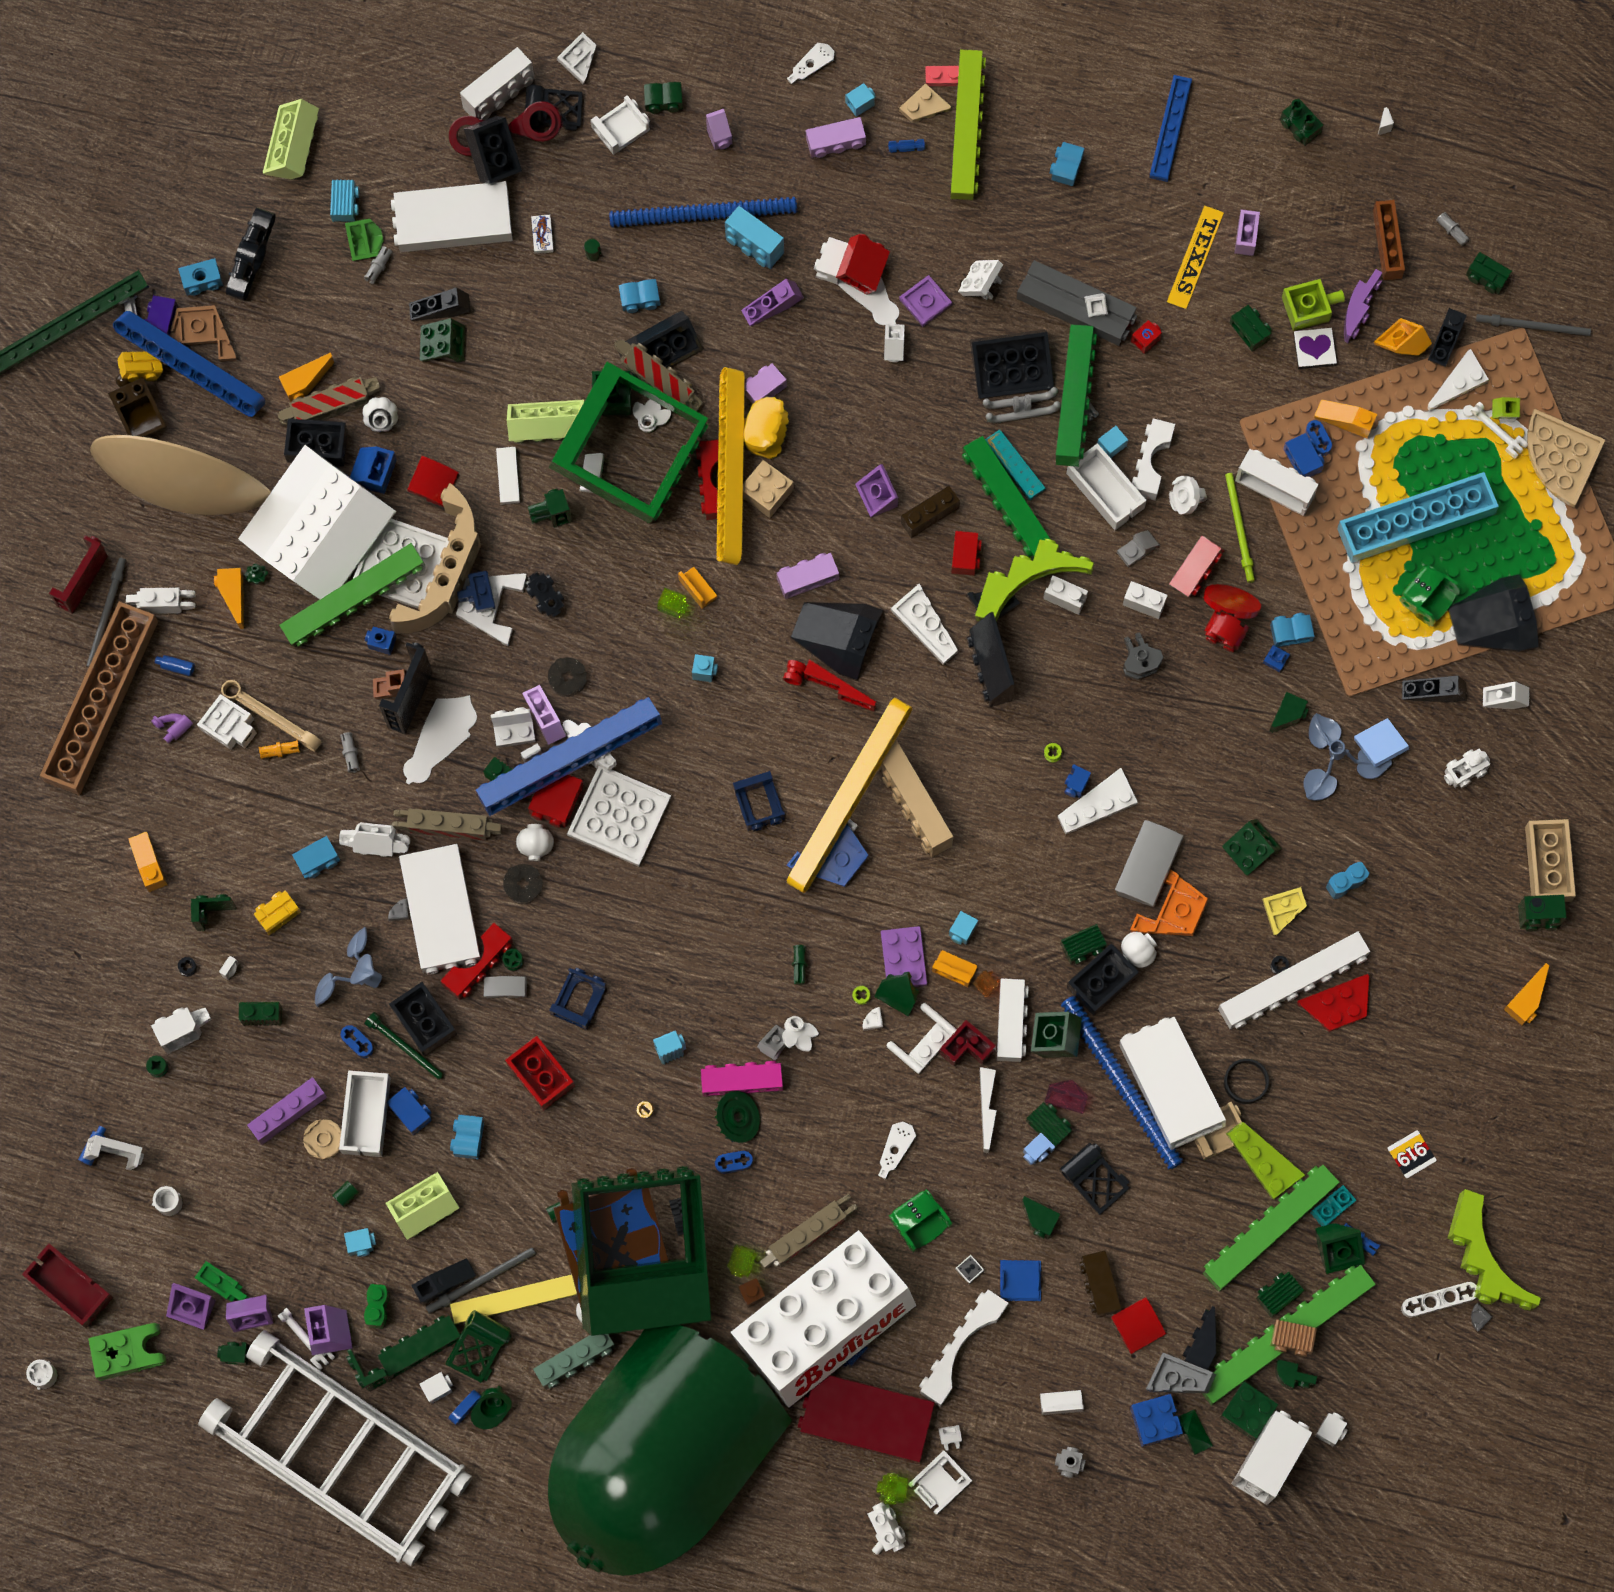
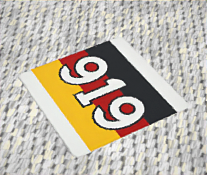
M1418 1130L1388 1147L1390 1154L1406 1178L1436 1162V1158Z

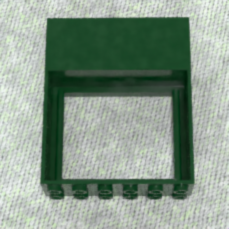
M688 1166L677 1167L676 1171L658 1169L657 1173L649 1174V1171H640L634 1176L624 1173L618 1174L617 1178L599 1176L597 1180L589 1181L588 1178L577 1179L576 1183H571L582 1327L591 1336L711 1320L701 1179L698 1173L689 1169ZM680 1184L685 1258L594 1270L588 1195Z

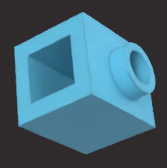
M863 83L845 95V103L857 117L875 105L876 96L874 91L870 87L867 88Z
M1115 426L1101 436L1097 443L1112 458L1127 447L1128 439Z
M695 654L692 669L693 680L712 682L713 675L717 674L718 664H715V658Z
M960 911L949 931L951 940L961 945L963 943L966 945L978 925V920Z
M368 1228L344 1233L347 1251L350 1256L357 1255L358 1257L369 1255V1252L374 1251L373 1245H376L375 1235L370 1233Z

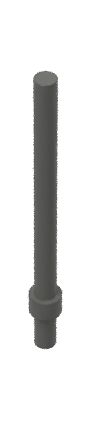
M1492 314V316L1476 315V322L1490 323L1491 326L1506 325L1590 336L1591 333L1590 328L1504 318L1496 314Z
M119 558L116 569L112 573V583L86 667L90 666L105 633L119 583H122L124 574H122L126 563L124 558Z
M531 1247L448 1295L446 1293L439 1297V1300L426 1306L428 1313L430 1314L443 1306L444 1308L449 1306L455 1299L536 1254L534 1249Z

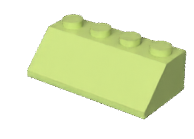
M303 99L279 106L263 174L286 179L303 176L306 160L310 152V143L314 136L315 123L318 119V107Z
M584 400L508 404L507 427L509 441L523 442L524 440L541 441L543 439L552 438L553 440H560L565 438Z

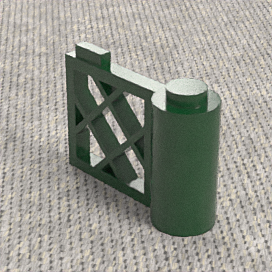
M473 1310L468 1316L465 1328L445 1364L482 1383L483 1379L487 1381L492 1372L490 1366L503 1344H507L511 1338L510 1328ZM468 1334L474 1337L476 1345L465 1349L464 1340ZM486 1345L493 1347L489 1356L482 1357L480 1347ZM477 1349L480 1359L469 1362L466 1352ZM463 1353L466 1363L459 1366L453 1364L455 1356ZM481 1362L482 1371L479 1376H476L472 1373L470 1366Z

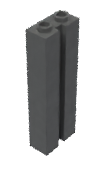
M1035 260L1017 291L1018 300L1072 325L1093 326V334H1097L1098 337L1117 346L1120 345L1122 340L1126 341L1130 332L1128 328L1130 325L1135 324L1138 317L1136 315L1137 307ZM1104 294L1108 314L1089 317L1084 297Z

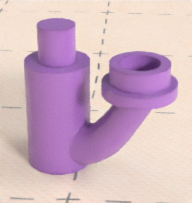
M168 714L158 718L156 716L153 717L151 722L158 729L165 726L163 723L175 721L167 730L168 734L163 738L168 744L173 739L177 740L193 725L184 714Z

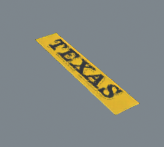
M1204 206L1168 297V303L1187 308L1224 212Z

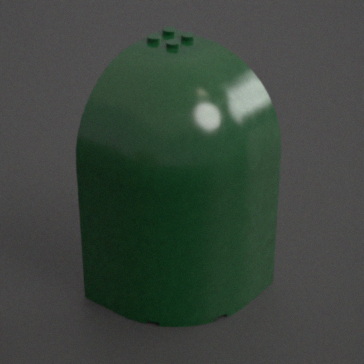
M681 1325L644 1329L563 1433L556 1447L549 1471L548 1501L557 1532L566 1543L567 1550L574 1554L577 1558V1563L585 1569L588 1567L596 1572L601 1571L613 1575L627 1576L655 1570L682 1556L696 1545L712 1528L792 1422V1419L765 1381L759 1375L754 1376L748 1370L749 1365L714 1339L709 1338L706 1340L700 1337V1332Z

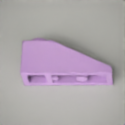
M538 685L523 692L522 694L548 745L566 737L560 720L541 686Z

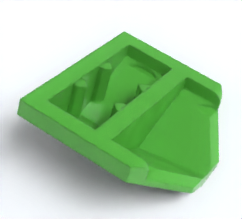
M370 218L345 223L352 261L375 257L379 254L383 243L382 231Z

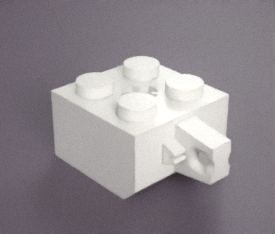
M179 1008L173 1012V1015L157 1019L151 1027L161 1047L167 1054H170L198 1040L202 1033L200 1027L210 1021L211 1017L206 1008L190 1012L188 1008Z

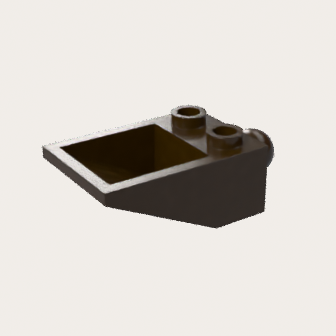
M121 374L116 377V384L120 388L108 394L127 434L130 436L147 437L166 428L167 426L144 378L129 382L128 378L122 379Z

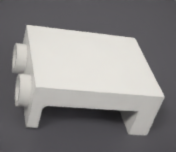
M625 96L624 102L600 119L597 116L592 118L591 127L614 155L650 130V120L645 113L639 111V106L634 99L631 100L628 96Z
M95 1135L88 1139L83 1156L84 1159L93 1160L99 1156L101 1150L127 1157L126 1170H132L141 1165L144 1153H141L142 1147Z

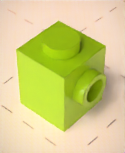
M1501 397L1492 400V418L1513 419L1520 417V398Z

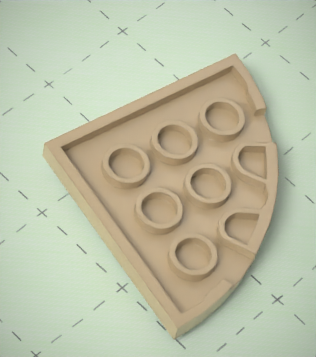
M1534 409L1527 432V447L1532 466L1543 485L1555 497L1574 508L1605 439Z

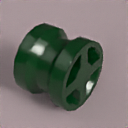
M516 949L507 950L503 954L504 966L509 971H518L523 966L521 953Z
M156 1055L148 1059L146 1069L153 1077L162 1078L168 1072V1064L164 1058Z

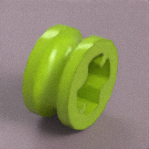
M1056 743L1048 744L1044 750L1046 760L1052 763L1060 760L1062 755L1061 747ZM1052 749L1053 751L1054 749H1056L1057 756H1049V750Z
M865 986L856 987L852 994L854 1001L861 1005L869 1002L871 996L870 991ZM858 991H866L865 996L867 997L866 999L861 998L860 1000H858L856 998L858 997V994L856 993Z

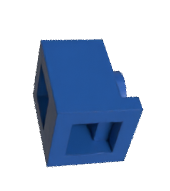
M373 626L372 631H367L365 641L369 649L391 655L397 637L395 631H388ZM377 636L382 637L381 640H376Z
M1073 764L1072 774L1069 773L1064 783L1067 785L1065 794L1073 798H1080L1090 779L1091 772Z

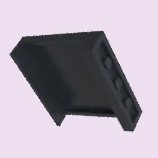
M415 642L413 644L406 643L411 664L394 703L382 699L379 704L387 728L405 735L433 673L424 647Z

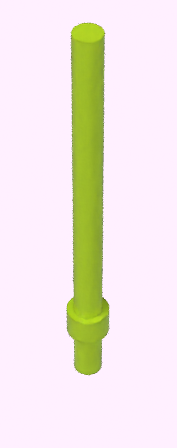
M1227 473L1225 477L1242 554V569H1245L1247 583H1252L1255 581L1252 569L1254 567L1253 560L1249 555L1233 473Z

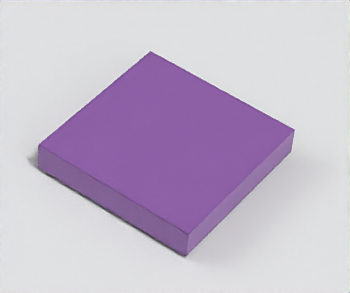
M929 275L899 297L902 304L922 327L952 306V301Z

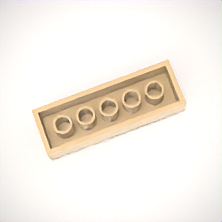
M895 740L878 771L881 770L884 777L882 779L887 788L891 787L893 791L892 797L895 802L901 804L904 818L907 821H911L913 825L911 829L914 835L921 838V846L924 852L934 857L952 847L953 835L898 741Z

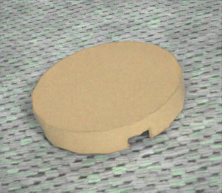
M316 1120L304 1132V1147L310 1155L317 1159L332 1158L340 1151L341 1129L331 1120Z

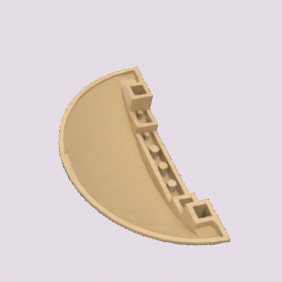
M110 435L96 439L90 447V452L95 461L120 486L147 502L172 511L200 515L232 514L262 506L271 493L260 481L239 468L205 453L170 442L139 436Z

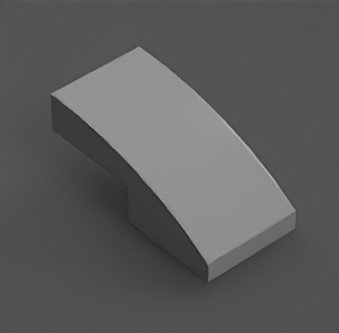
M484 977V997L486 998L526 997L527 977Z

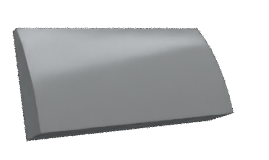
M1145 820L1115 888L1118 896L1154 907L1184 836Z

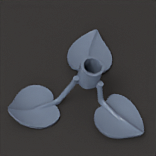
M1316 713L1309 726V739L1312 745L1318 749H1323L1329 745L1330 762L1326 773L1321 769H1314L1306 774L1304 778L1306 798L1314 801L1323 800L1335 792L1337 780L1329 774L1334 760H1340L1345 755L1358 764L1357 771L1359 775L1366 779H1375L1381 776L1392 765V761L1389 760L1375 768L1362 750L1358 752V760L1349 753V750H1345V744L1339 740L1341 728L1338 723Z
M363 927L352 937L347 947V956L350 958L355 956L358 960L351 978L333 977L332 973L326 974L320 980L315 992V1004L317 1007L331 996L335 987V981L337 980L351 982L353 985L366 984L372 988H376L381 982L382 975L374 971L371 955L365 954L361 958L359 957V953L363 951L367 941L366 927Z

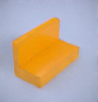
M692 567L684 574L682 571L678 573L679 581L701 609L717 599L716 593L695 567Z
M942 950L937 961L935 960L932 972L968 988L977 965Z

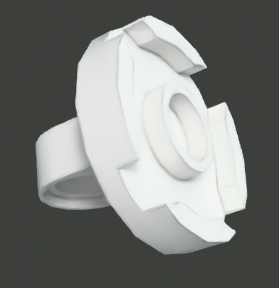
M1180 476L1173 481V492L1170 491L1169 499L1172 509L1178 511L1179 514H1191L1197 508L1198 503L1207 500L1205 489L1199 488L1197 481L1193 477Z

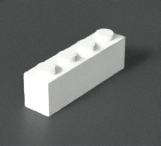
M1001 979L997 1061L1021 1062V1057L1025 1056L1026 1044H1022V1037H1026L1027 1025H1023V1017H1027V1005H1024V998H1028V986H1025V980Z

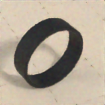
M1253 1059L1235 1061L1229 1066L1224 1076V1087L1231 1099L1241 1104H1252L1260 1100L1266 1093L1269 1085V1076L1262 1064ZM1241 1063H1249L1262 1071L1266 1084L1260 1096L1245 1100L1238 1098L1230 1091L1227 1084V1075L1234 1066Z

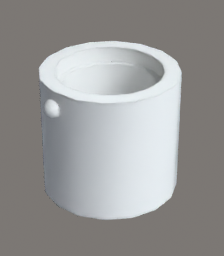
M161 1187L153 1195L152 1206H155L163 1215H175L182 1208L183 1202L180 1193L172 1187Z
M35 1360L27 1368V1379L38 1390L50 1388L57 1380V1370L50 1364V1361Z

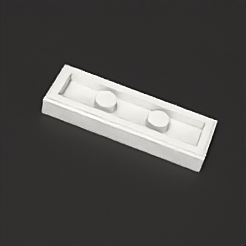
M516 447L496 448L501 505L520 503Z

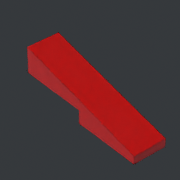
M809 659L804 671V679L837 690L838 699L875 711L876 701Z

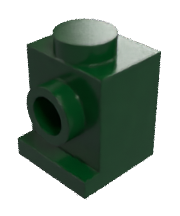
M227 1342V1345L218 1346L217 1358H220L222 1364L247 1365L248 1358L246 1354L249 1350V1344L242 1342V1346H239L240 1343Z

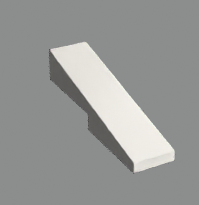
M980 1067L983 1151L989 1153L997 1111L989 1109L996 1070Z

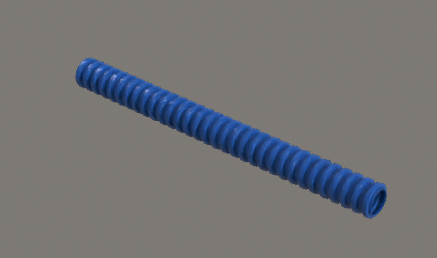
M782 197L780 200L769 198L768 201L766 199H763V201L757 199L755 202L754 200H751V202L745 200V202L739 201V203H736L734 201L733 203L728 202V204L722 202V204L716 203V205H713V203L707 205L705 203L704 206H701V204L695 206L693 204L691 207L689 205L687 207L681 205V207L675 206V208H672V206H669V208L663 207V209L657 207V209L651 208V210H648V208L642 210L641 208L639 211L636 209L634 211L628 209L626 212L625 210H622V212L616 210L614 213L610 211L609 217L610 226L614 228L616 225L617 227H620V225L626 227V225L632 226V224H635V226H638V224L644 225V223L649 225V223L655 224V222H658V224L664 222L666 224L667 221H670V223L676 221L678 223L680 220L682 222H685V220L690 222L693 219L694 221L696 219L700 221L702 219L708 220V218L714 220V218L720 219V217L726 219L738 206L754 217L757 214L758 216H761V214H764V216H767V214L773 215V213L778 215L779 213L784 214V212L790 214V212L796 213L797 203L795 197H792V199H789V197L783 199Z
M1069 997L1061 1004V1007L1065 1008L1064 1012H1071L1082 1018L1081 1038L1085 1039V1044H1088V1048L1092 1049L1091 1053L1096 1055L1095 1059L1099 1060V1065L1102 1064V1070H1106L1105 1074L1109 1075L1108 1079L1113 1081L1112 1085L1116 1086V1091H1119V1095L1123 1096L1122 1100L1127 1102L1126 1106L1130 1107L1129 1111H1133V1117H1136V1121L1140 1122L1139 1126L1144 1128L1143 1132L1147 1133V1138H1150V1142L1154 1143L1153 1147L1158 1149L1157 1153H1160V1158L1165 1160L1164 1164L1168 1165V1169L1177 1167L1182 1163L1183 1158L1179 1157V1152L1176 1153V1148L1170 1150L1154 1116L1151 1115V1110H1148V1105H1145V1101L1141 1100L1142 1096L1137 1094L1138 1090L1134 1089L1135 1085L1131 1084V1079H1128V1075L1124 1074L1125 1070L1120 1068L1121 1064L1117 1063V1058L1114 1059V1054L1110 1053L1111 1049L1106 1047L1108 1044L1103 1042L1104 1038L1100 1037V1032L1097 1033V1028L1093 1027L1094 1023L1090 1022V1017H1087V1013L1083 1012L1084 1008L1079 1006L1080 1002L1076 1001L1077 997Z

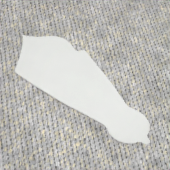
M880 278L876 291L867 295L841 280L838 281L837 285L872 312L875 322L880 325L896 324L895 321L899 316V309L889 300L882 278Z
M470 695L459 698L436 699L423 726L414 755L404 764L403 772L407 777V784L426 781L430 776L431 769L471 735L468 730L475 724L477 715L471 704Z

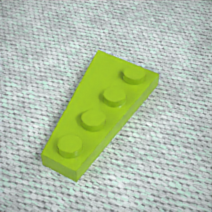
M1240 1122L1226 1133L1271 1199H1275L1305 1176L1244 1122Z

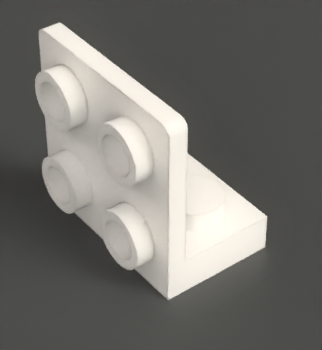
M521 707L511 712L501 710L491 715L497 748L536 742L530 709Z

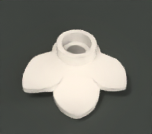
M651 399L645 405L636 402L633 407V415L638 420V426L643 432H652L657 426L667 423L671 416L670 410H661V405ZM649 421L651 425L645 426L644 423Z
M798 1016L788 1018L784 1024L786 1030L782 1034L784 1044L788 1048L795 1045L802 1051H810L812 1047L811 1038L819 1034L817 1029L810 1023H804Z

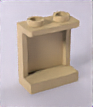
M1232 1102L1220 1108L1226 1119V1126L1194 1140L1204 1161L1235 1147L1226 1133L1242 1121L1239 1117L1241 1113L1238 1106L1233 1105Z

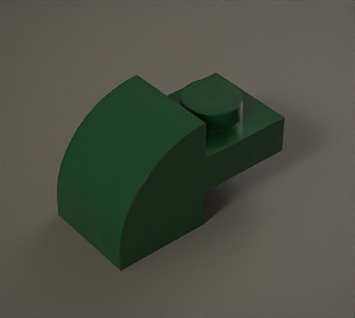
M1277 1360L1275 1365L1276 1378L1286 1389L1292 1390L1295 1383H1298V1387L1310 1389V1386L1313 1387L1316 1384L1317 1376L1297 1372V1363Z

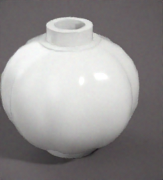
M386 397L370 399L362 412L364 424L374 432L389 431L398 421L397 406Z
M528 824L527 828L522 829L516 838L518 850L523 855L529 857V861H540V857L547 855L552 850L554 844L551 832L543 829L541 824Z
M1141 932L1129 933L1124 937L1121 944L1123 956L1138 968L1147 967L1152 964L1157 954L1154 949L1157 944L1148 933L1145 935Z

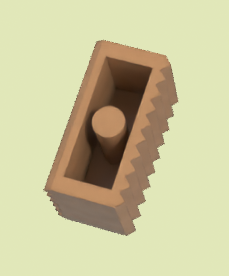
M1276 1320L1270 1346L1275 1347L1274 1350L1286 1353L1287 1350L1295 1351L1297 1356L1307 1357V1354L1311 1355L1313 1352L1317 1328Z

